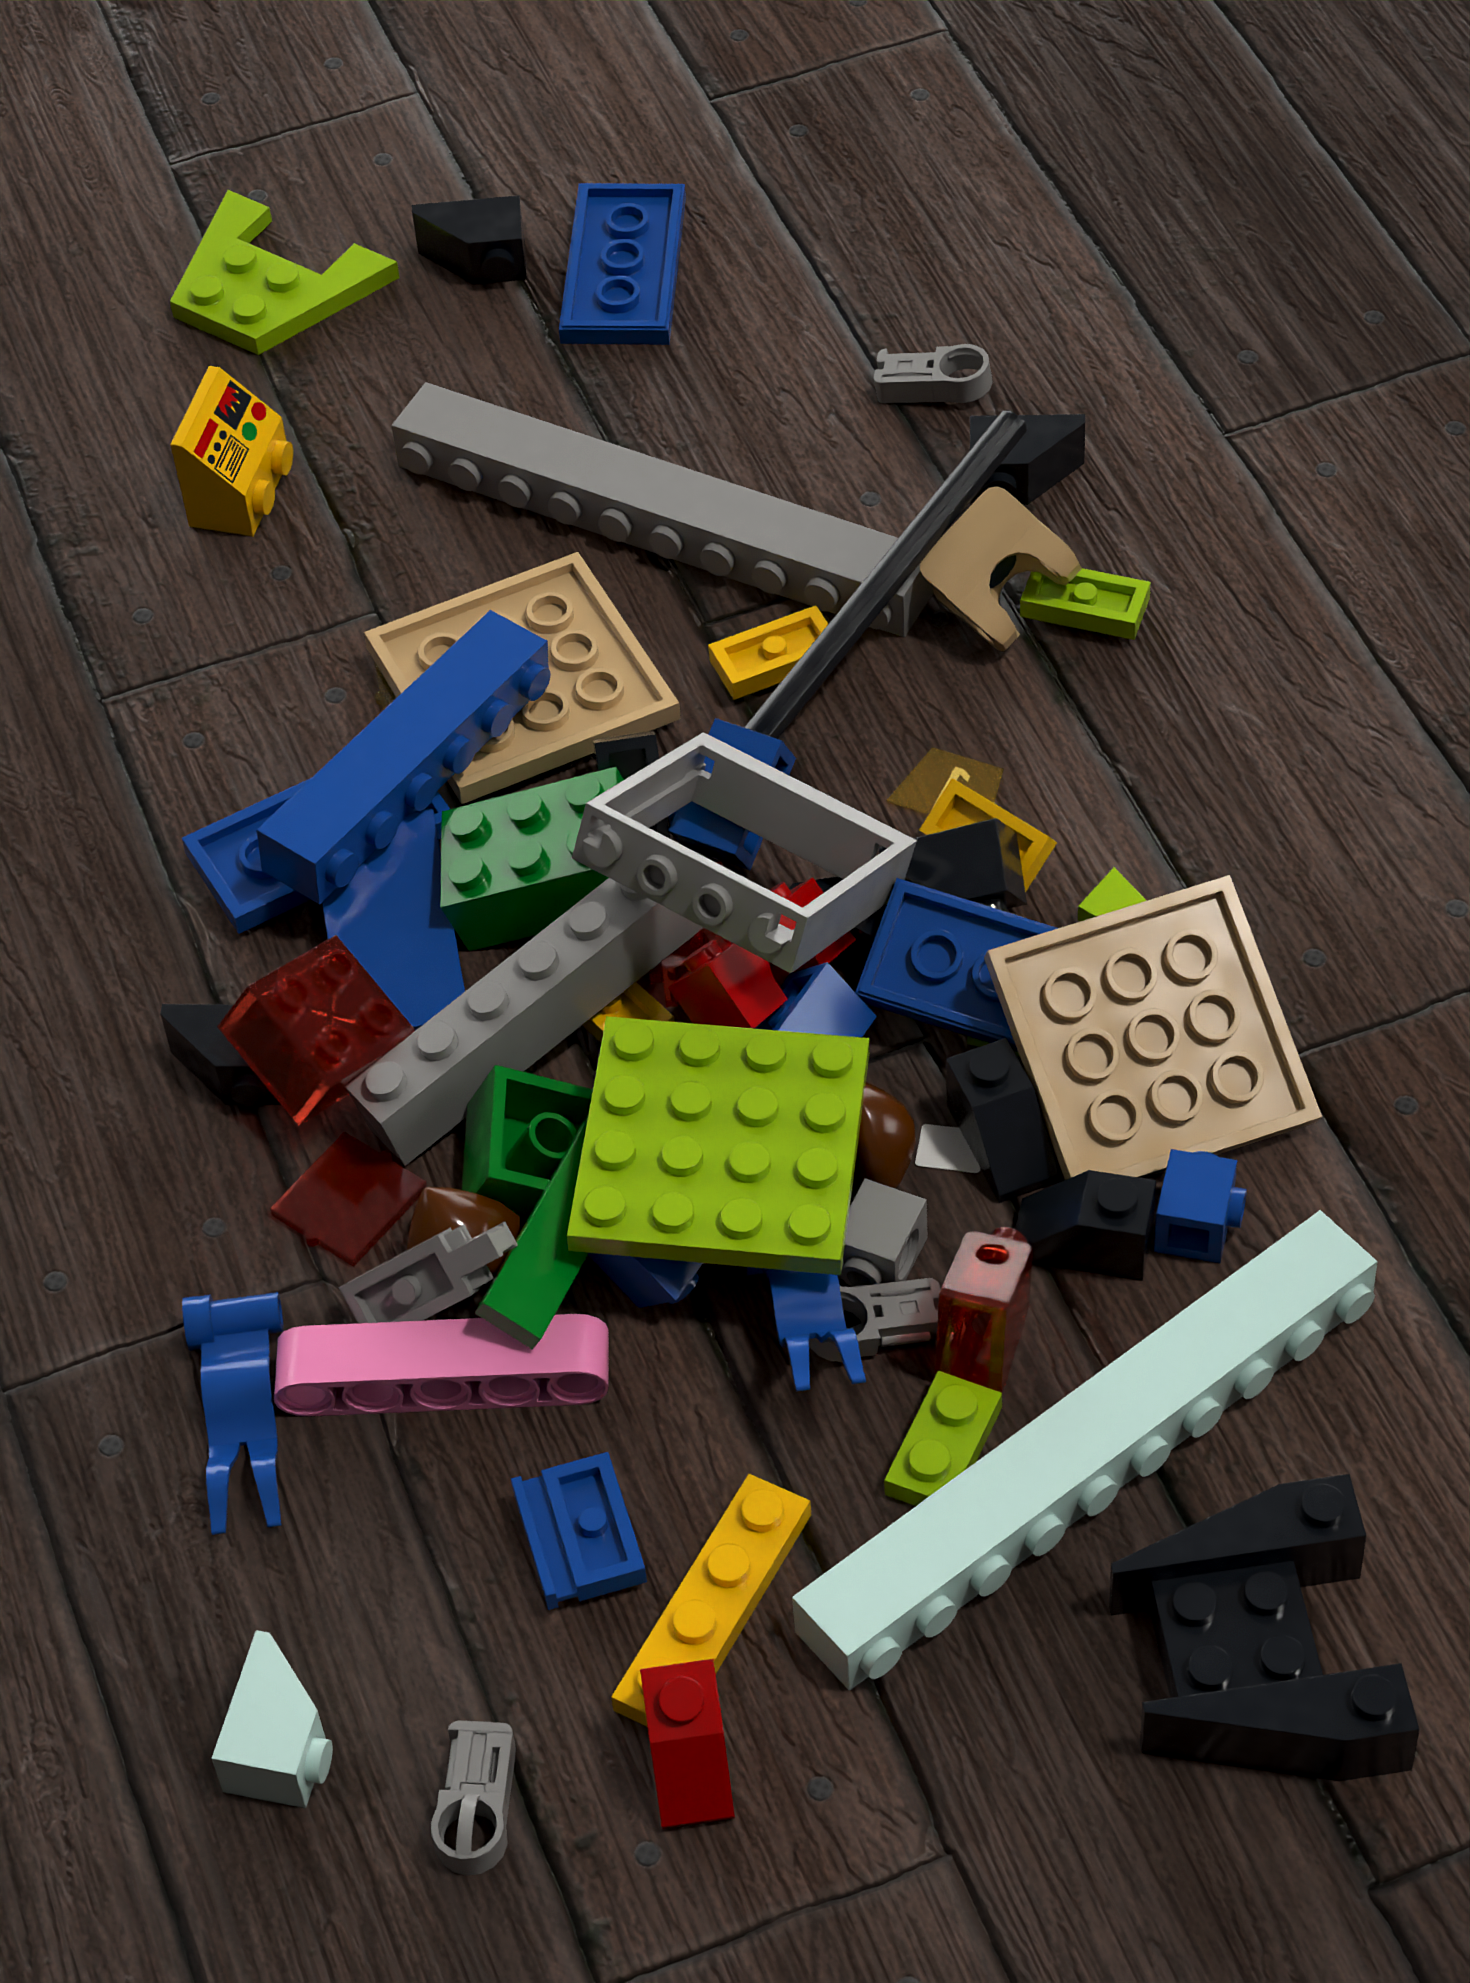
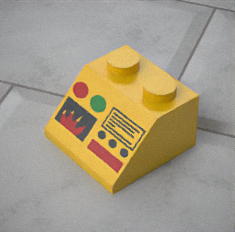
M209 366L170 444L189 527L254 536L263 515H269L273 508L275 489L281 476H286L290 472L293 462V445L291 442L286 441L283 420L279 414L223 369Z

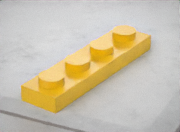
M752 1474L747 1475L611 1696L613 1711L647 1726L640 1669L714 1659L715 1673H717L811 1517L810 1500Z

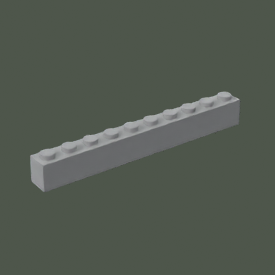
M427 382L424 383L391 425L398 466L408 469L415 474H423L447 482L463 490L473 491L506 502L513 507L523 508L556 519L563 524L574 525L606 536L613 541L624 542L656 553L661 557L674 559L707 570L714 575L724 576L760 588L767 593L777 594L810 606L816 605L820 611L837 614L898 539L897 537ZM920 564L869 627L881 629L902 637L906 636L933 595V586L922 575Z

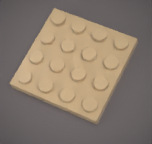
M579 552L364 632L367 650L396 697L407 689L489 610L548 641V664L551 677L543 695L535 701H529L512 718L503 734L498 737H492L474 755L470 765L462 773H455L448 780L449 785L461 804L594 753L593 739L648 732L680 719L678 700Z
M1230 875L988 950L984 956L1025 1072L1034 1087L1042 1117L1065 1180L1088 1170L1147 1178L1166 1172L1171 1149L1186 1152L1205 1151L1218 1155L1316 1123L1322 1118Z

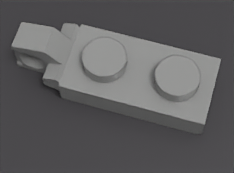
M506 1222L481 1233L473 1239L464 1224L454 1230L450 1227L340 1286L339 1290L358 1323L422 1321L482 1289L483 1284L494 1278L487 1264L503 1256V1253L515 1248L518 1244Z

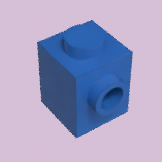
M1175 1149L1170 1150L1156 1212L1154 1252L1221 1263L1228 1227L1241 1228L1246 1203L1247 1189L1235 1187L1237 1160L1221 1158L1205 1151L1186 1152Z

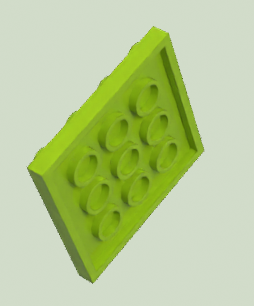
M606 1016L567 1232L568 1251L841 1275L869 1061V1038Z

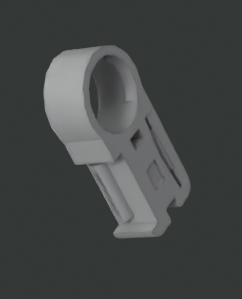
M971 344L936 347V352L888 354L887 348L878 352V369L874 372V383L880 403L972 402L983 397L990 390L993 383L988 354L983 348ZM962 369L978 370L975 374L964 378L949 377L951 373Z
M924 1278L856 1287L840 1286L843 1310L853 1313L861 1321L860 1324L851 1327L856 1333L861 1357L877 1355L879 1345L887 1347L928 1342L930 1339H935L937 1344L938 1303L941 1288L935 1279ZM944 1310V1316L941 1315L942 1326L944 1327V1334L942 1336L943 1340H940L941 1345H943L945 1341L944 1337L946 1336L945 1332L947 1330V1327L945 1326L947 1317L946 1310ZM817 1338L810 1339L809 1347L818 1356L829 1361L843 1362L834 1341L821 1343Z
M459 1720L451 1723L448 1727L451 1749L445 1790H439L437 1808L431 1821V1834L436 1854L441 1863L454 1873L468 1876L484 1873L493 1868L504 1856L508 1844L506 1824L516 1745L513 1730L507 1723ZM474 1816L486 1817L492 1821L496 1828L494 1836L486 1846L476 1851H471ZM458 1819L456 1850H452L444 1844V1834L451 1823Z

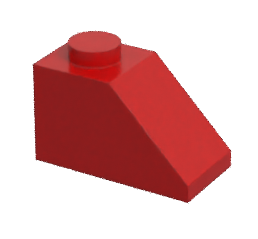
M714 1659L640 1669L662 1829L734 1819L735 1814Z

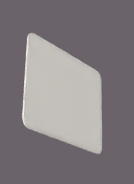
M930 1124L922 1126L915 1160L917 1166L978 1173L980 1171V1166L959 1128Z

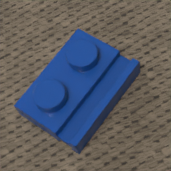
M609 1452L541 1470L542 1476L522 1481L521 1476L511 1478L514 1497L548 1610L558 1608V1602L578 1596V1600L582 1601L647 1582L643 1559Z

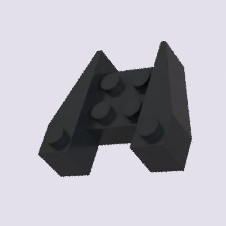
M1350 1474L1278 1484L1111 1563L1109 1595L1111 1616L1150 1610L1170 1698L1142 1702L1140 1747L1143 1754L1333 1781H1347L1412 1771L1420 1729L1402 1663L1323 1675L1301 1587L1360 1579L1366 1532Z

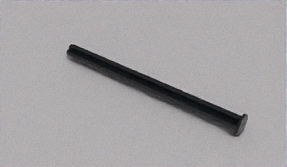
M1004 410L997 416L744 728L776 739L780 737L1027 432V424L1024 420L1010 410Z

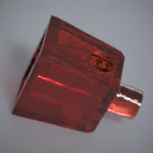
M999 1227L991 1231L990 1234L977 1231L965 1233L939 1293L935 1376L938 1371L1003 1394L1025 1324L1030 1301L1033 1248L1019 1231L1010 1227ZM991 1313L992 1315L984 1337L978 1335L973 1330V1320L980 1314Z

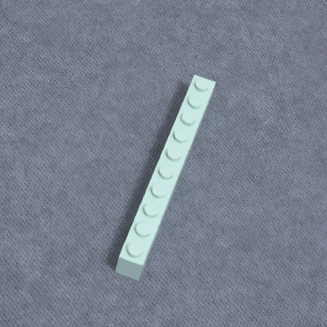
M1319 1210L792 1597L795 1633L849 1691L867 1677L876 1679L883 1676L898 1662L902 1651L924 1635L926 1637H933L942 1632L952 1622L958 1609L978 1594L980 1596H988L994 1593L1005 1583L1014 1567L1032 1554L1041 1556L1050 1551L1063 1537L1066 1528L1085 1514L1094 1516L1102 1512L1114 1500L1121 1487L1139 1474L1145 1477L1154 1473L1167 1460L1173 1448L1191 1435L1197 1438L1206 1434L1218 1422L1225 1409L1241 1397L1251 1399L1258 1395L1269 1384L1277 1370L1293 1358L1296 1361H1301L1310 1356L1321 1344L1324 1335L1344 1321L1349 1324L1358 1320L1369 1309L1375 1297L1373 1291L1377 1260Z

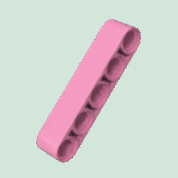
M586 1314L554 1315L542 1339L532 1350L483 1318L292 1327L282 1332L278 1337L274 1403L282 1411L296 1416L563 1406L593 1403L602 1399L608 1391L609 1329L605 1322L594 1316Z

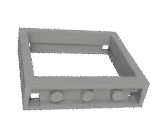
M703 732L588 801L585 805L572 859L792 973L888 903L896 878L905 880L917 840ZM705 756L715 761L712 773L705 771ZM692 801L843 880L802 908L650 829V827ZM879 845L887 848L877 855ZM781 914L797 922L793 930L779 924Z

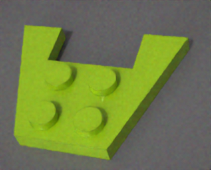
M227 190L177 286L170 304L173 318L260 355L399 279L400 276L397 261L355 243L322 275L249 243L272 222L270 207Z

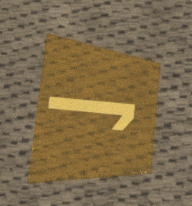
M932 747L886 801L929 814L953 778L995 803L1004 769Z

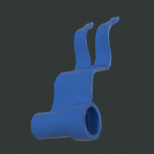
M743 1267L746 1276L764 1274L768 1279L777 1335L781 1348L787 1347L796 1392L810 1390L809 1344L810 1339L817 1338L821 1343L834 1341L851 1384L866 1383L856 1333L853 1328H846L837 1275Z
M279 1292L213 1301L211 1294L184 1297L182 1300V1311L187 1346L189 1351L201 1350L202 1358L201 1390L209 1443L206 1484L212 1535L226 1533L230 1472L239 1456L240 1446L244 1445L248 1447L267 1527L282 1526L276 1476L278 1436L269 1367V1334L284 1331Z

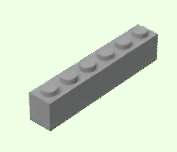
M608 878L357 1076L345 1088L369 1129L406 1166L467 1117L468 1102L494 1065L524 1072L704 927Z

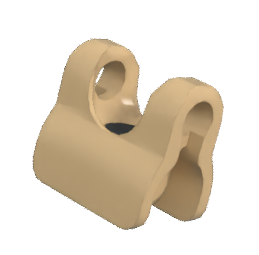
M991 487L985 490L938 540L920 563V571L925 580L933 586V593L937 600L990 645L1000 651H1005L1020 635L1008 613L999 605L1000 592L1005 583L1016 574L1032 571L1049 577L1056 584L1067 585L1082 569L1070 547L1040 522L1015 497L1000 487Z

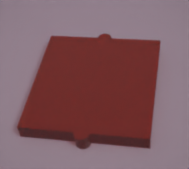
M343 1132L276 1201L270 1210L273 1217L304 1235L308 1246L314 1247L319 1245L355 1267L419 1199L422 1190L427 1187V1183L425 1180L393 1162L390 1152L383 1151L379 1153L346 1132Z

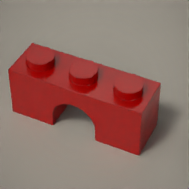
M813 877L791 890L784 881L770 889L775 894L802 908L824 893ZM781 914L779 924L793 930L797 922ZM850 931L794 972L826 962L830 963L856 940ZM723 937L724 941L720 945L717 944L715 939L711 940L682 961L688 971L669 986L668 989L694 1024L755 1029L788 1000L780 986L790 974L789 972Z

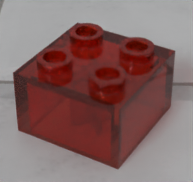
M337 935L247 986L217 1026L298 1126L349 1095L345 1088L347 1084L416 1031Z

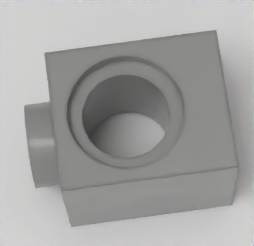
M864 1179L850 1205L841 1275H837L838 1279L843 1280L850 1287L906 1281L928 1238L927 1199Z

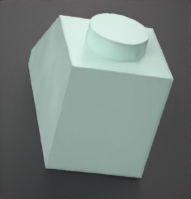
M256 1630L211 1759L223 1792L306 1808L314 1783L322 1784L328 1775L332 1760V1741L325 1738L317 1708L271 1634Z

